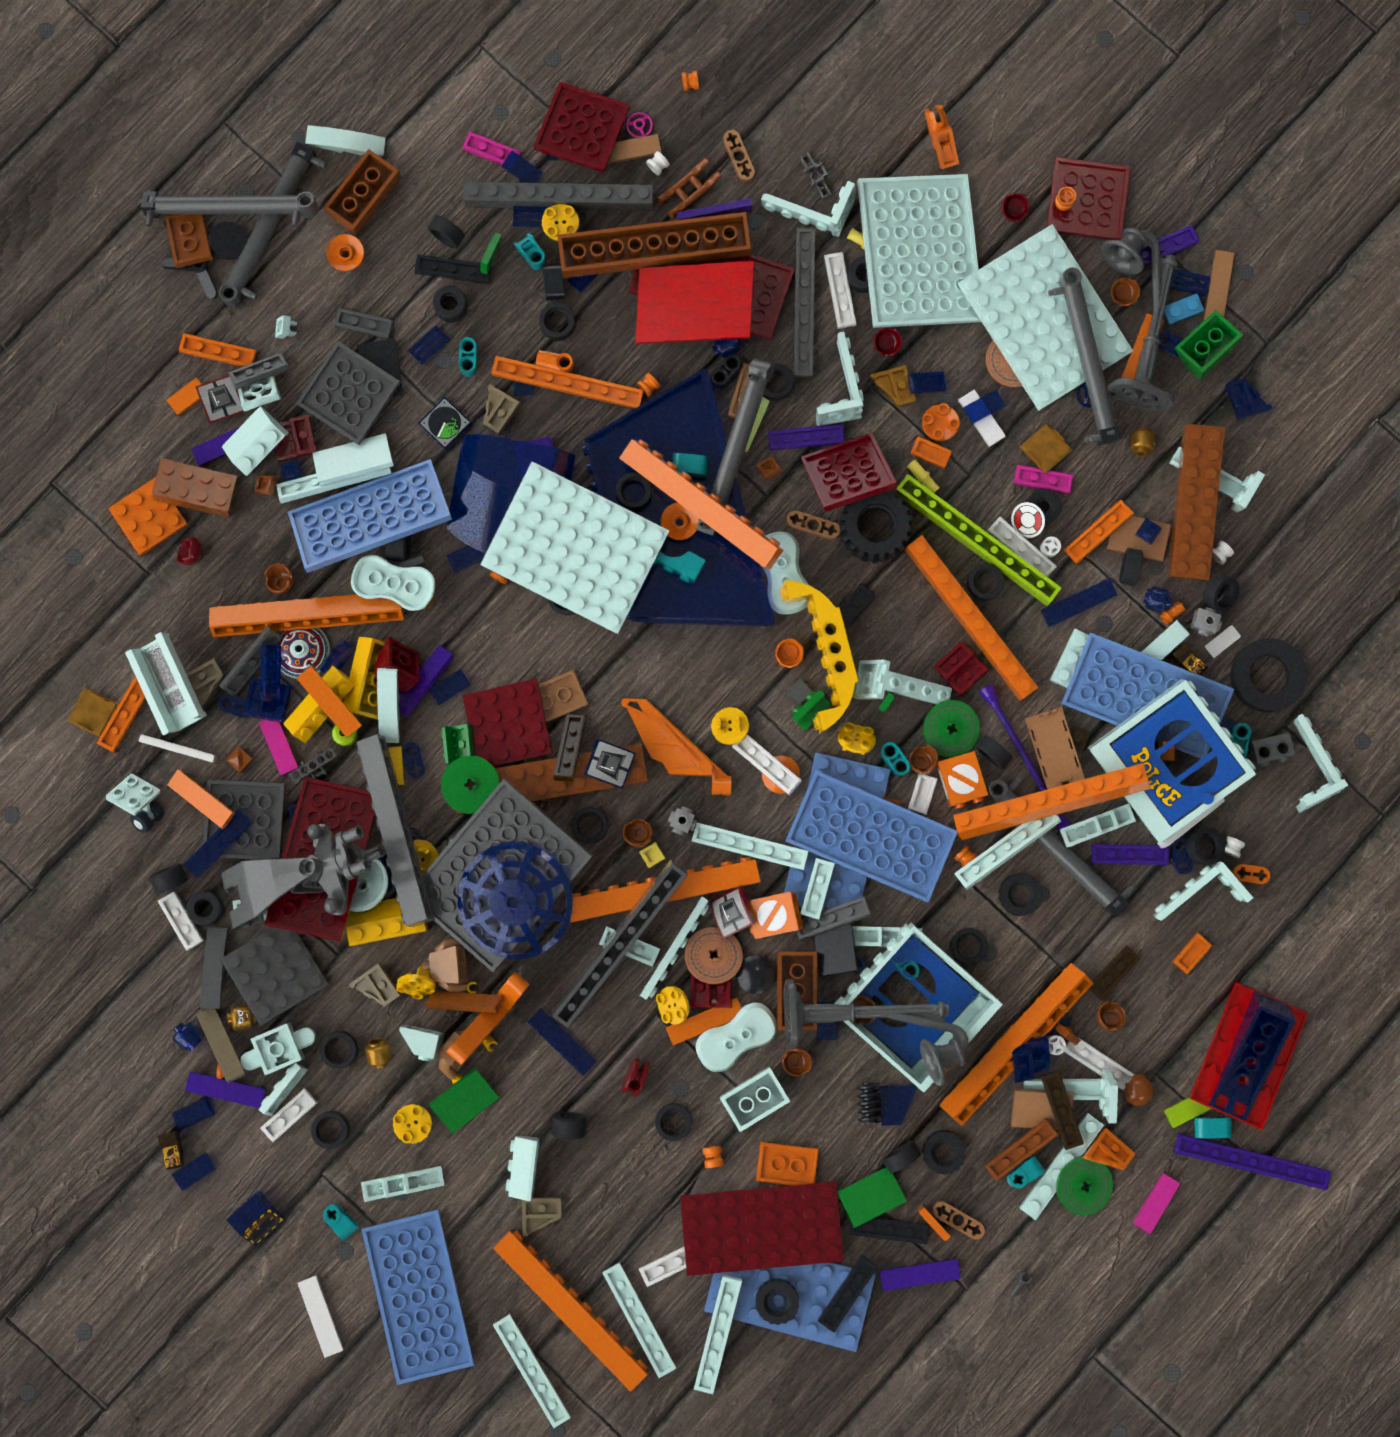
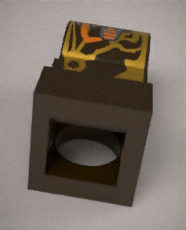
M1186 643L1180 645L1169 656L1182 669L1200 676L1208 669Z
M179 1130L158 1135L166 1169L171 1170L184 1167L183 1148Z

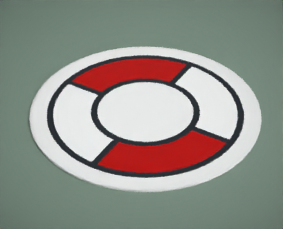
M1025 502L1015 507L1011 515V522L1013 528L1023 537L1032 538L1042 532L1045 518L1038 506Z

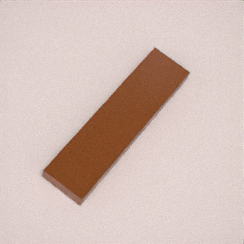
M435 991L429 996L425 1004L427 1009L497 1013L504 999L503 995Z
M1045 1118L984 1166L993 1178L998 1181L1059 1134L1048 1119Z

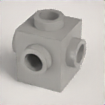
M1198 608L1195 610L1190 629L1198 631V634L1201 636H1212L1216 631L1219 632L1221 628V615L1211 608H1205V610Z
M682 806L681 809L677 808L675 812L671 811L668 822L671 823L672 832L683 836L684 833L688 834L689 830H694L697 820H694L693 810ZM684 817L686 819V823L680 824L678 821L679 818Z

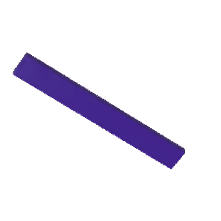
M1179 1133L1174 1148V1153L1323 1190L1328 1189L1331 1175L1329 1170Z

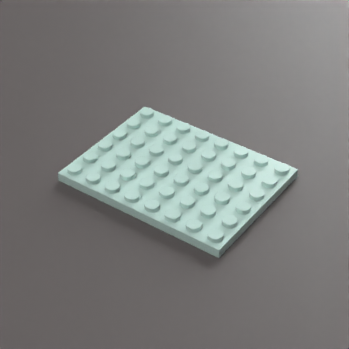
M968 174L859 178L857 185L873 328L981 322L958 286V282L979 270Z
M1053 224L958 282V286L1038 411L1085 382L1064 294L1048 295L1049 290L1060 287L1059 277L1066 269L1074 267L1081 272V285L1102 370L1133 351ZM1067 275V276H1066V278H1067V280H1068L1069 282H1071V283L1074 282V279H1073L1072 276H1070V275Z
M531 462L480 565L618 634L669 530Z

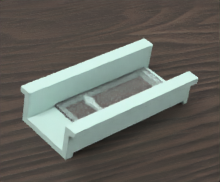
M160 632L155 635L156 640L140 649H130L125 654L162 735L179 732L207 715L205 711L203 712L169 638L170 634Z

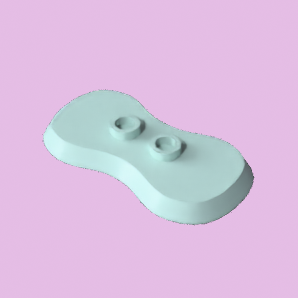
M774 532L765 535L768 539L772 537L780 543L779 547L784 550L771 569L762 566L768 579V603L779 614L800 612L807 607L808 600L786 605V601H782L780 589L785 580L809 585L799 568V544L795 537L788 532Z
M367 555L356 563L351 577V586L353 591L360 597L366 599L387 598L395 601L407 610L415 611L425 608L431 601L435 590V579L432 573L423 567H398L380 556Z
M761 1003L745 1005L729 1023L721 1027L709 1029L699 1036L696 1042V1052L700 1061L707 1069L713 1072L728 1070L744 1052L752 1048L764 1046L774 1039L777 1034L776 1019L769 1008Z

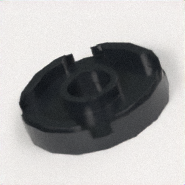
M225 221L218 223L213 227L209 235L211 250L216 256L225 260H233L239 257L247 243L245 231L234 222Z

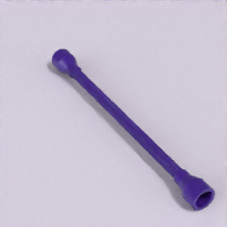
M990 684L979 690L981 696L995 709L994 711L998 718H1000L999 720H1001L1003 726H1005V730L1009 737H1011L1010 739H1012L1011 741H1013L1015 748H1017L1016 750L1022 756L1021 758L1026 767H1028L1027 769H1029L1028 771H1030L1032 778L1038 784L1039 790H1047L1038 771H1036L1037 769H1035L1036 767H1034L1032 760L1027 752H1025L1026 750H1024L1025 748L1021 741H1019V737H1017L1015 730L1010 722H1008L1009 720H1007L1008 718L1003 709H1001L993 684ZM1063 813L1057 814L1061 820L1057 824L1060 835V829L1072 825Z

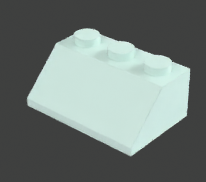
M260 406L225 442L222 448L231 462L247 476L289 432Z
M411 1025L400 1027V1033L413 1054L419 1056L418 1059L430 1061L439 1057L438 1052L442 1048L445 1033Z
M516 1136L515 1140H511L510 1152H513V1160L509 1159L508 1164L511 1178L507 1179L506 1191H509V1197L526 1201L532 1200L540 1138Z

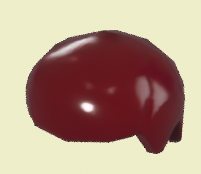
M1013 192L1002 200L1001 212L1007 220L1018 222L1027 216L1029 202L1023 194Z
M894 328L880 329L873 339L874 349L883 356L895 355L900 351L903 344L901 334Z
M188 536L190 539H183L177 563L190 566L199 561L202 555V544L197 538Z

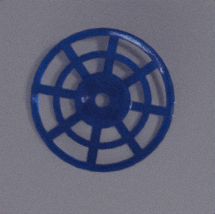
M508 842L488 848L471 861L460 880L457 905L464 928L479 946L496 956L507 959H524L545 952L562 937L571 920L574 897L568 875L552 855L531 844ZM506 849L525 850L526 854L523 862L507 861L499 863L495 852ZM534 854L547 861L555 869L558 876L548 881L539 870L531 866ZM488 856L492 867L481 876L477 884L468 881V875L475 865ZM509 867L520 868L517 878L509 879L505 878L502 869ZM529 871L535 875L542 884L532 888L529 883L524 881L527 872ZM494 873L499 884L493 890L482 887L486 879ZM561 883L566 895L565 915L553 912L554 896L551 888ZM464 888L474 892L473 907L476 916L467 920L462 904ZM545 891L548 900L547 910L537 907L536 895ZM479 895L490 898V909L483 913L480 912ZM510 897H515L518 900L517 907L509 905ZM533 915L543 917V922L532 932L527 921ZM494 916L501 922L499 933L490 928L485 920ZM550 920L562 923L555 936L541 947L536 936L546 928ZM480 923L487 933L497 939L495 949L482 942L470 927ZM520 925L524 936L520 937L506 936L509 926ZM528 941L533 948V951L521 954L502 952L504 942L519 943Z

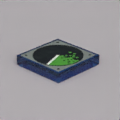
M444 396L418 424L440 446L447 450L472 422Z

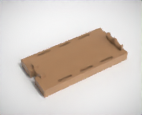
M1062 707L1025 718L1047 789L1062 786V783L1068 781L1073 783L1084 780L1085 777ZM1063 721L1065 722L1067 731H1065ZM1032 731H1033V733H1034V736H1035L1036 741H1034V739H1033V736H1032V733H1031ZM1069 739L1071 740L1073 749H1071ZM1037 749H1039V752H1040V755H1041V758H1042V759L1039 758ZM1075 757H1076V759H1077V762H1078L1079 767H1077V765H1076V762H1075V759H1074ZM1043 767L1045 768L1047 777H1045Z

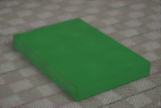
M474 1068L428 1104L453 1134L499 1099V1096L480 1072Z
M887 1167L837 1192L854 1228L907 1202L893 1173H890Z

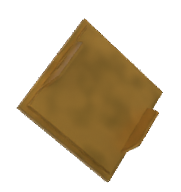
M1047 423L1019 446L1045 474L1072 451L1065 443V439Z
M84 687L67 722L100 737L119 704Z

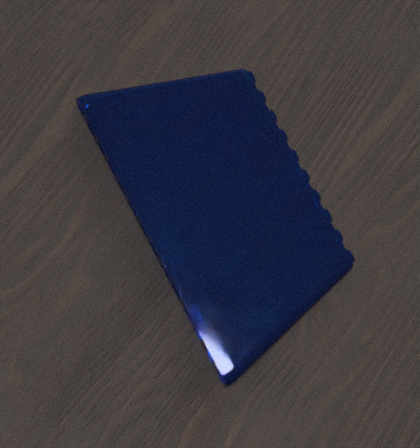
M707 369L698 371L584 439L585 445H582L584 456H589L590 463H587L589 474L594 475L595 481H591L594 492H598V495L623 507L618 502L616 496V485L625 474L638 472L622 461L620 456L632 439L636 441L641 439L649 445L648 449L652 452L656 450L664 456L662 459L666 462H672L674 453L709 457L707 477H692L691 481L695 484L697 482L707 488L706 492L711 494L727 441ZM735 479L727 504L736 510V515L739 517L743 515L747 518L737 479ZM629 481L623 487V496L630 502H638L645 495V488L639 481ZM650 482L652 495L649 503L642 509L629 511L661 526L663 511L669 505L677 503V501ZM682 520L676 521V524L678 526H681L684 523ZM698 530L693 536L685 540H675L667 536L660 549V552L669 557H680L690 551L705 559L706 563L695 583L691 581L687 583L681 580L679 574L675 572L671 574L663 569L664 566L659 563L653 564L627 615V620L631 619L632 623L757 627L775 625L759 563L722 535L719 537Z

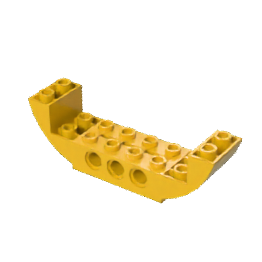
M785 580L780 589L782 601H786V605L808 600V612L813 615V621H811L812 628L818 634V639H816L818 650H822L823 658H821L822 667L827 669L828 673L826 683L828 688L831 687L832 695H830L833 706H836V708L820 711L815 715V719H813L814 728L819 730V734L835 724L846 711L853 696L854 686L858 683V678L840 608H836L824 594L810 585ZM825 628H830L833 631V635L827 634ZM831 646L837 648V654L831 652ZM835 665H840L842 672H837Z

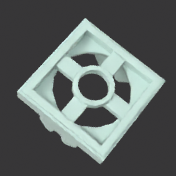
M274 376L238 389L243 411L282 399ZM256 388H262L258 392H253ZM272 389L270 394L262 396L266 390ZM252 395L256 396V399L249 401L246 397Z

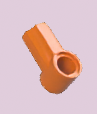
M541 350L537 353L536 365L568 373L574 371V362L567 353L557 354ZM563 361L570 362L567 367H561Z

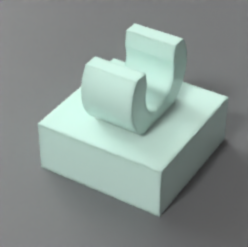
M283 315L279 317L276 322L275 337L283 339L287 336H295L297 332H292L290 326L295 327L297 322L290 321V316Z

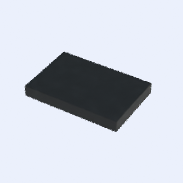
M395 339L358 344L359 355L401 382L393 396L404 395Z
M852 923L814 936L820 977L859 971Z

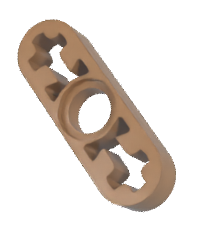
M729 130L723 137L724 146L739 180L743 183H749L754 179V167L739 133L735 130ZM729 136H732V138H736V139H735V146H736V147H735L734 149H733V144H732V142H731V141H728V140H729ZM741 152L744 154V159L737 161L734 159V154ZM744 164H745V169H746V171H747V172L750 171L749 177H746V175H742V174H743L742 165H744Z
M791 511L787 515L786 523L792 529L828 540H834L839 536V525L833 521L800 511ZM794 515H797L798 520L801 521L804 520V517L807 518L804 528L801 527L802 523L796 522V525L792 524L790 517L793 518ZM811 520L817 521L819 524L818 529L810 530L808 522ZM822 523L825 524L824 528L830 529V527L833 526L834 531H837V533H833L832 536L828 535L829 531L824 529L823 533L819 532L821 530Z
M937 1201L933 1204L932 1213L939 1220L972 1239H980L984 1235V1226L979 1221L944 1201ZM945 1205L944 1209L949 1213L951 1209L954 1210L949 1216V1221L945 1220L948 1216L944 1213L938 1215L937 1207ZM957 1214L962 1215L964 1218L963 1223L959 1226L953 1223V1217ZM968 1219L971 1220L968 1223L969 1225L973 1227L979 1225V1234L975 1233L974 1235H972L973 1231L968 1227H966L965 1231L963 1230V1228L967 1225Z

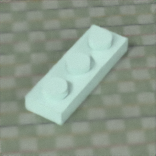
M1077 629L1073 630L1050 681L1067 689L1088 634Z
M816 858L800 915L819 920L835 863Z
M606 926L599 945L603 946L615 930ZM637 939L625 956L653 967L660 949Z
M298 1063L291 1065L287 1069L285 1077L276 1083L270 1096H267L262 1101V1106L259 1110L264 1115L272 1116L308 1069Z

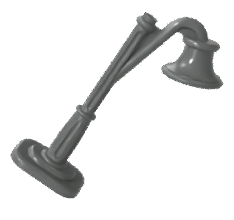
M1126 228L1120 240H1108L1102 244L1101 254L1104 260L1118 272L1126 275H1136L1141 273L1144 268L1140 251L1146 247L1151 248L1153 314L1148 336L1143 339L1144 345L1135 378L1116 379L1107 386L1109 397L1145 411L1162 412L1173 406L1174 397L1172 394L1152 385L1156 366L1158 346L1161 344L1159 333L1173 271L1178 266V263L1173 255H1166L1165 259L1160 257L1159 242L1151 232Z
M786 979L783 998L788 1050H793L797 1047L804 1023H828L847 1020L854 1022L855 1018L886 1017L953 1034V1038L945 1045H934L927 1039L920 1041V1052L930 1077L938 1086H944L946 1074L953 1067L965 1065L964 1053L969 1045L968 1036L960 1026L945 1022V1016L949 1015V1005L944 1004L942 1001L938 1002V1004L854 1006L853 1003L850 1005L803 1004L800 993L796 991L795 981L793 979Z

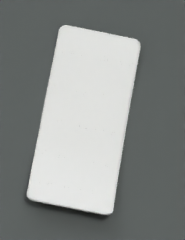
M1231 625L1205 645V648L1215 658L1238 640L1241 635Z

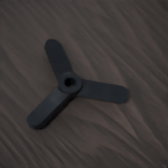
M173 258L162 260L161 263L164 269L194 271L206 296L210 299H215L218 296V291L208 272V264L211 260L180 268L175 267Z

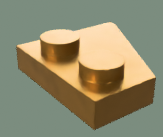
M906 365L871 374L872 381L897 407L916 402Z

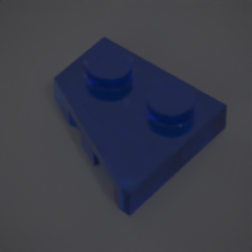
M1245 378L1229 382L1225 385L1237 420L1273 409L1270 404L1267 405L1260 398L1261 394L1253 389Z
M915 1084L879 1086V1090H881L879 1096L882 1099L880 1102V1106H882L880 1110L882 1114L881 1126L902 1124L917 1089Z

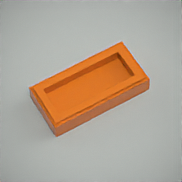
M197 377L166 400L178 416L200 401L195 386L201 385V382Z
M918 436L910 455L945 469L952 451Z
M1196 933L1172 962L1185 974H1188L1213 945L1202 935Z
M923 1205L917 1209L918 1213L944 1241L951 1237Z

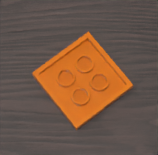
M156 477L108 508L140 556L188 526L176 505L153 500L152 491Z

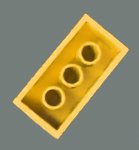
M358 638L349 679L355 686L345 696L343 703L356 716L378 720L375 662L385 642L374 638Z
M396 898L380 901L376 906L366 911H350L346 930L349 946H357L429 931L428 924L424 923L415 927L406 926L401 918V906Z

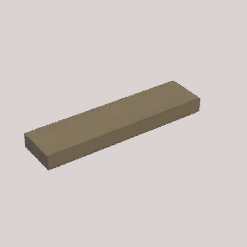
M206 1009L197 1013L196 1016L227 1084L245 1076V1072L216 1009Z

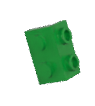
M820 689L817 692L813 690L806 697L808 701L803 706L799 704L792 711L794 716L791 719L803 731H806L813 724V719H815V715L818 712L826 710L831 705Z
M471 724L442 727L443 758L446 765L463 756H475Z

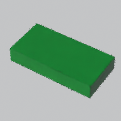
M496 232L481 260L480 271L484 274H488L501 246L502 235Z
M889 692L878 709L885 712L894 700L895 694Z

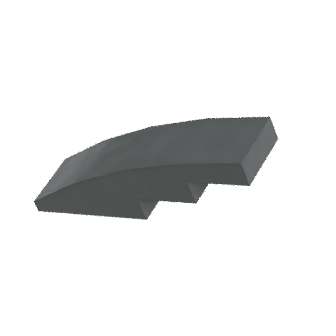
M208 927L200 1008H221L226 972L220 959L227 955L228 928Z

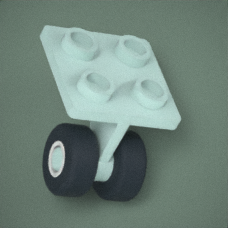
M134 774L127 776L106 795V800L132 814L130 821L134 828L141 833H147L153 827V819L160 821L164 816L162 807L153 801L160 794V789Z

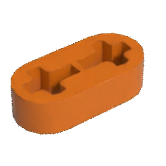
M1240 864L1236 865L1232 870L1233 875L1239 882L1265 884L1270 879L1269 870L1261 866ZM1243 868L1244 872H1249V876L1244 875L1240 878L1237 871ZM1260 870H1262L1265 878H1261V881H1259V877L1253 876V873H1260Z

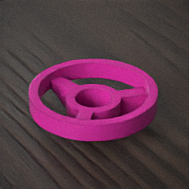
M641 112L632 114L626 123L627 131L633 138L648 136L653 127L651 118ZM635 116H644L642 119L638 118L635 121L630 122V120ZM648 119L651 126L650 130L644 135L643 129L645 128V121ZM641 122L643 126L637 127L636 123ZM628 125L634 126L635 130L640 131L641 136L632 134Z

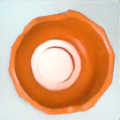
M788 638L778 644L775 656L781 666L788 668L796 667L803 661L804 648L799 641Z

